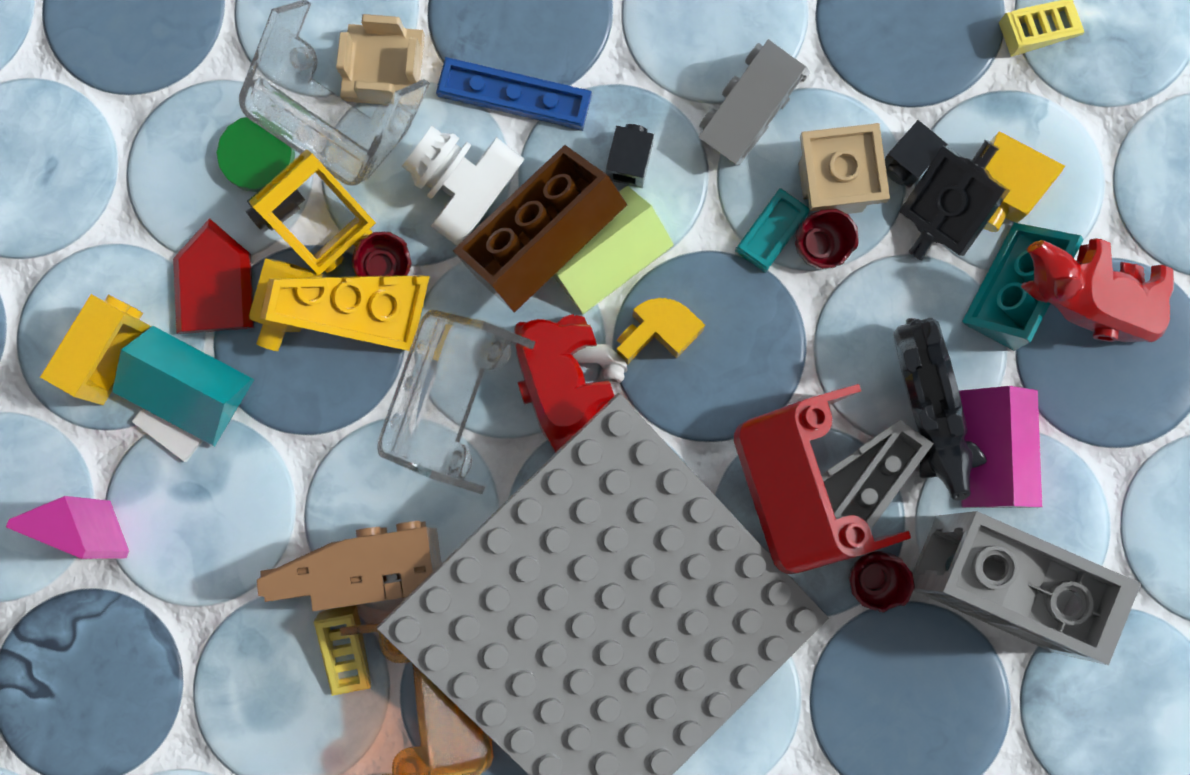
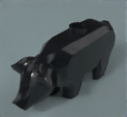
M908 318L906 324L898 326L894 332L895 346L918 432L934 443L920 462L919 477H938L948 489L953 500H964L971 494V469L985 464L987 459L975 443L965 441L964 439L968 431L951 359L939 322L933 318L923 320Z

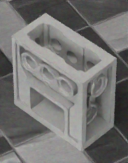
M978 511L937 515L913 570L914 591L1052 653L1104 665L1110 664L1141 586L1140 582ZM955 555L947 571L946 561L950 556Z

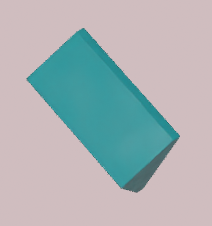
M1014 222L962 322L973 330L1013 351L1029 344L1051 303L1038 301L1021 288L1023 283L1034 280L1033 260L1026 249L1032 243L1044 240L1067 251L1074 258L1084 240L1081 235Z
M152 326L121 349L112 392L215 447L254 379Z

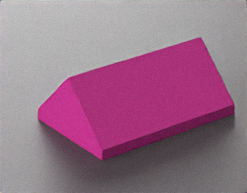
M1015 386L960 390L959 394L968 430L964 439L965 441L975 443L987 459L985 464L971 469V494L968 498L961 500L962 508L1042 507L1038 390Z
M63 496L9 519L6 528L81 559L127 558L129 554V548L110 500Z

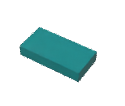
M779 188L738 244L735 252L766 273L810 213L809 207L782 188Z

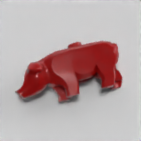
M1098 238L1090 239L1089 244L1080 246L1077 260L1067 251L1044 240L1036 241L1027 247L1026 250L1031 255L1034 264V280L1023 283L1021 288L1036 300L1045 303L1049 302L1054 305L1069 322L1093 331L1094 339L1107 342H1155L1167 330L1170 321L1169 300L1174 290V271L1172 268L1165 265L1151 266V276L1147 282H1145L1144 267L1137 264L1120 262V272L1113 271L1111 243Z
M574 314L563 317L557 323L544 319L531 320L527 323L518 322L514 328L516 355L524 378L523 381L517 382L524 405L532 403L539 427L555 453L614 397L609 380L585 383L583 371L578 361L572 355L586 348V346H597L592 327L587 324L585 317L574 316Z

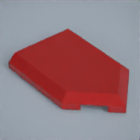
M209 218L173 258L177 334L254 328V321L249 319L253 303L251 253Z

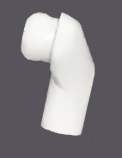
M597 344V346L593 347L586 346V348L573 354L578 363H598L605 369L603 376L606 381L609 380L613 384L621 383L625 377L624 373L628 371L626 360L606 344Z

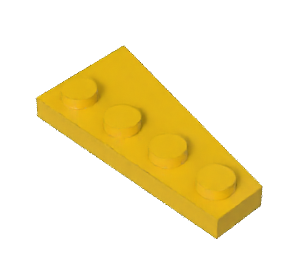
M430 276L269 278L260 318L413 351Z

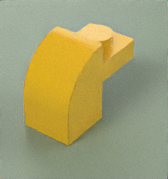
M667 298L650 299L633 309L632 316L640 325L636 327L634 324H631L618 337L617 341L621 345L617 348V353L629 364L655 337L675 358H678L704 331L706 325L680 302Z

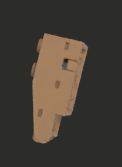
M411 521L396 524L397 532L387 533V527H371L356 530L357 538L331 542L280 567L261 570V576L257 579L258 596L264 597L265 602L310 595L312 612L408 597L442 564L437 528L426 527V521Z

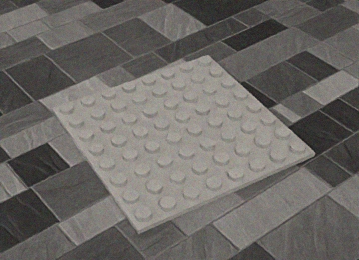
M617 393L377 626V629L529 775H673L829 618L788 574L781 572L774 565L771 555L627 400L620 393Z

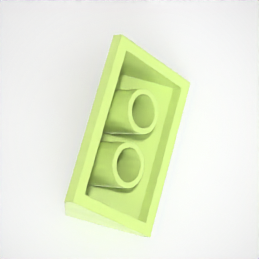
M629 186L619 191L627 206L553 275L583 315L674 247L671 238L652 205Z

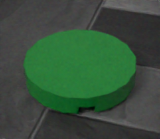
M257 115L240 118L229 125L219 139L216 152L219 168L225 177L240 189L251 192H259L292 163L295 158L294 146L285 129L271 118Z

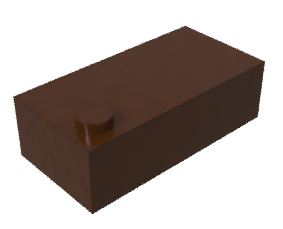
M564 145L467 236L453 252L476 279L515 313L596 234L612 221L627 206V203L606 173Z

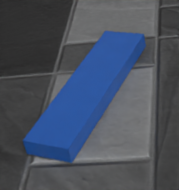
M445 57L436 90L437 96L582 131L592 98V91L448 57Z

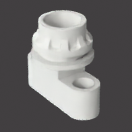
M431 126L402 167L411 173L414 184L418 188L422 189L425 185L431 188L426 195L430 199L435 196L439 189H442L451 196L450 200L431 224V227L458 246L470 235L520 167L524 158L496 137L474 165L464 157L471 144L466 142L461 148L456 144L459 137L455 134L441 133Z

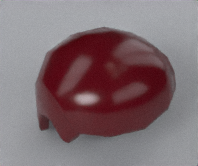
M838 209L820 210L811 214L802 222L795 236V246L799 256L807 265L819 270L836 268V266L844 264L859 244L857 225L849 214Z
M373 232L364 237L355 247L352 256V267L356 277L407 276L412 265L407 243L391 232Z
M875 551L862 556L854 563L848 577L851 593L863 607L874 611L878 610L882 613L897 606H905L915 589L912 571L900 557L890 552Z

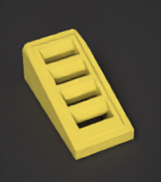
M1059 0L1021 8L1005 13L999 21L1011 57L1075 38L1085 33L1073 0ZM1065 11L1071 28H1064L1059 12ZM1046 16H1052L1057 31H1051ZM1035 19L1039 20L1043 34H1038L1034 23ZM1022 23H1026L1030 37H1025L1021 26Z
M357 605L319 612L314 620V626L331 695L370 689L372 685ZM342 624L347 625V627L333 630L330 629V627ZM350 638L351 643L333 646V641ZM354 654L355 659L336 663L335 657ZM355 669L358 671L356 676L339 679V672Z

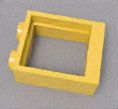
M307 149L249 201L252 207L318 276L324 271L329 273L338 267L344 259L342 254L352 245L356 247L361 239L372 234L370 228L376 224L314 154ZM314 173L319 176L355 216L351 222L315 255L272 212Z
M91 294L40 378L73 397L104 405L113 390L121 349L152 326L140 320L143 312L109 294L105 300Z

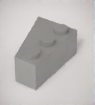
M769 39L763 46L760 43L756 44L745 60V63L749 65L741 78L734 76L722 92V95L726 98L717 111L711 108L699 125L703 129L699 138L736 165L742 163L766 132L769 123L780 108L783 109L790 100V94L800 81L804 82L810 74V71L804 64Z
M899 420L847 458L827 470L821 476L835 518L839 519L849 515L858 516L868 524L871 530L934 443Z

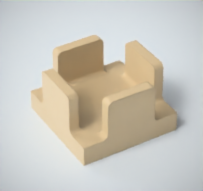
M362 14V25L348 24L347 32H340L336 68L342 77L340 92L342 101L417 107L425 40L424 31L404 28L399 17Z
M879 123L801 132L802 157L798 166L803 200L808 199L810 211L838 209L846 214L860 213L864 211L867 205L887 203L889 201V187Z

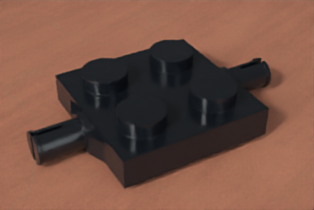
M984 140V143L973 159L964 158L949 147L943 146L899 210L900 213L914 222L918 231L921 232L916 242L908 251L911 255H914L913 257L923 260V257L934 242L944 244L959 256L966 254L1010 192L1007 187L995 180L986 169V166L999 150V147L988 140Z

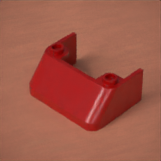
M859 384L811 397L751 418L741 423L735 430V448L773 563L783 573L796 574L911 539L909 530L873 539L870 527L862 518L854 515L839 519L835 518L810 441L823 437L829 432L832 426V414L829 405L861 392Z

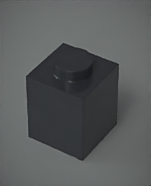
M917 120L885 157L887 176L899 185L905 184L908 188H911L930 166L941 148L948 144Z
M626 124L625 127L616 125L606 166V174L611 181L643 188L654 134L648 133L645 127L636 124Z

